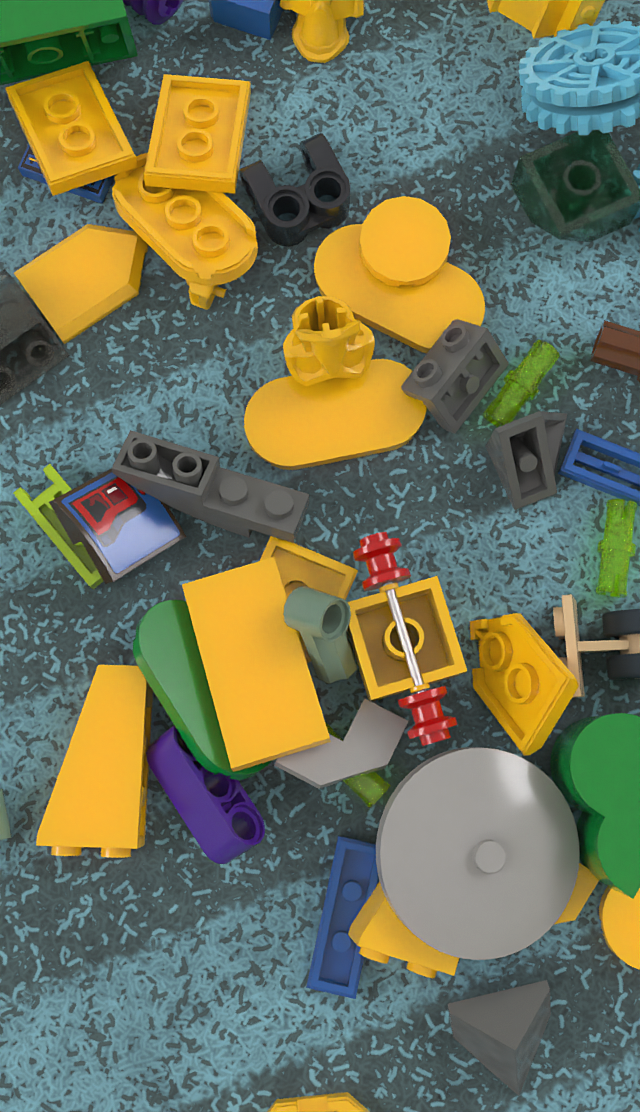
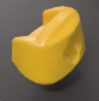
M186 280L189 286L190 302L197 307L208 310L215 295L224 298L226 294V289L218 287L219 285H199Z

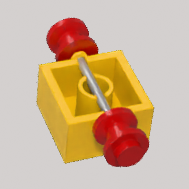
M387 532L366 536L359 540L361 548L355 550L353 556L355 561L366 562L370 576L362 582L364 591L379 589L380 593L348 602L351 618L347 631L368 700L372 702L409 690L410 693L416 692L414 695L397 700L400 708L411 709L415 725L407 731L409 739L419 737L421 745L425 746L451 738L448 728L458 724L455 717L444 715L440 700L448 693L446 686L427 691L426 689L430 688L429 684L462 675L467 672V668L438 576L399 587V582L411 577L408 568L397 566L394 553L402 546L400 539H389Z

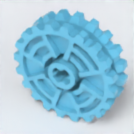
M601 21L596 26H590L586 23L578 25L577 29L572 31L566 29L557 31L556 37H544L539 40V47H530L526 51V58L520 59V70L518 71L519 82L523 86L521 90L522 112L526 113V119L530 123L538 121V128L547 130L553 127L556 128L557 134L564 135L570 131H578V135H589L592 130L608 133L613 132V127L622 125L626 128L635 125V119L640 117V26H632L631 21H623L619 24Z

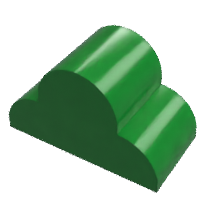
M0 0V85L37 78L89 61L90 65L94 66L138 56L123 0Z
M615 713L583 718L570 724L557 738L550 760L552 778L566 801L582 811L576 827L579 839L580 860L583 865L601 883L633 899L640 888V717L626 713Z

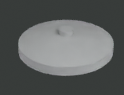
M484 747L452 749L433 756L418 765L399 783L390 796L377 831V872L382 890L393 912L415 936L427 945L450 956L463 959L489 960L505 957L530 946L540 939L555 924L566 908L572 895L579 869L580 854L577 827L570 807L561 791L534 764L515 754L498 749Z

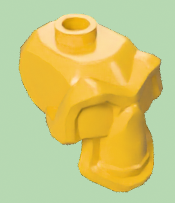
M280 0L281 8L298 13L292 28V39L300 54L311 62L326 63L340 54L349 43L346 18L364 16V0Z
M318 296L306 300L296 307L292 314L293 329L283 343L286 365L293 378L306 387L332 378H361L369 368L375 347L372 330L361 323V320L358 321L354 318L351 308L344 301L334 297Z

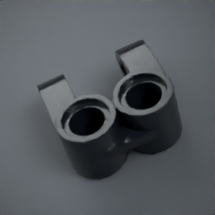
M323 133L300 142L301 154L310 173L306 183L301 186L283 185L276 187L261 160L239 169L245 191L267 235L280 246L290 247L298 245L306 238L309 232L318 228L330 229L337 227L346 220L349 214V179ZM331 195L337 198L335 201L329 203L322 202L321 200H319L321 196ZM292 213L297 216L290 221L278 219L281 214Z

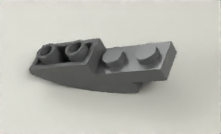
M131 430L111 468L114 475L168 506L201 521L250 538L252 531H257L294 543L309 506V494L221 468L219 457Z

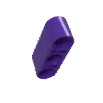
M175 725L148 746L146 756L150 769L210 860L217 864L229 863L262 841L265 834L264 821L240 782L236 779H228L231 776H226L220 772L216 775L205 769L195 759Z

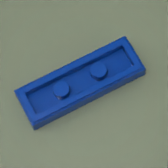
M338 835L306 988L356 999L364 956L359 954L360 947L348 936L354 919L380 881L376 865V844Z

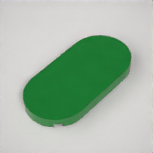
M167 600L154 605L140 619L136 627V638L133 640V654L139 669L189 750L205 769L216 775L220 772L226 776H231L228 779L242 780L252 777L268 766L272 760L235 772L231 769L187 602L183 600Z

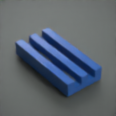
M576 429L558 474L640 506V491L573 465L575 461L640 487V475L578 450L580 445H583L640 468V454Z

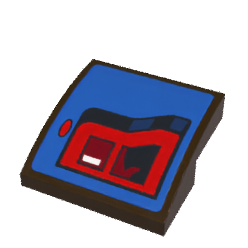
M112 469L49 502L72 544L82 542L105 584L116 581L187 537L167 504L114 475Z

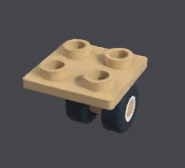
M572 594L562 595V607L553 608L554 628L556 637H559V640L565 639L567 657H559V659L575 676L579 685L573 697L585 696L581 653L620 651V655H612L606 659L608 678L610 680L640 679V609L611 611L602 615L604 635L607 637H619V640L580 641L576 600Z

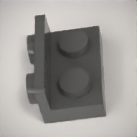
M455 319L442 333L421 362L414 368L413 372L402 384L401 389L406 395L423 401L440 427L455 434L509 363L488 328Z

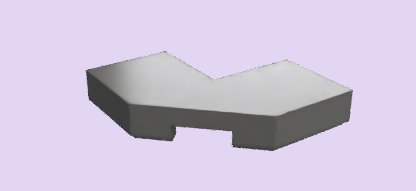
M364 698L343 741L329 734L331 742L277 758L274 766L318 789L354 776L384 769L394 753L408 720Z

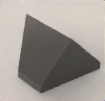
M535 412L495 428L487 442L486 449L515 510L557 493L555 473L567 413Z
M547 980L447 1004L453 1038L518 1096L551 1015L550 988Z

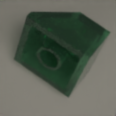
M592 130L589 135H578V132H575L520 156L511 182V186L530 222L559 240L592 242L630 225L640 208L639 186L609 132L602 133L600 130Z

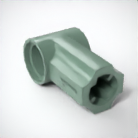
M306 586L293 590L284 605V620L288 627L300 631L318 679L329 684L337 680L348 679L358 669L355 662L356 656L347 633L351 618L348 602L342 598Z

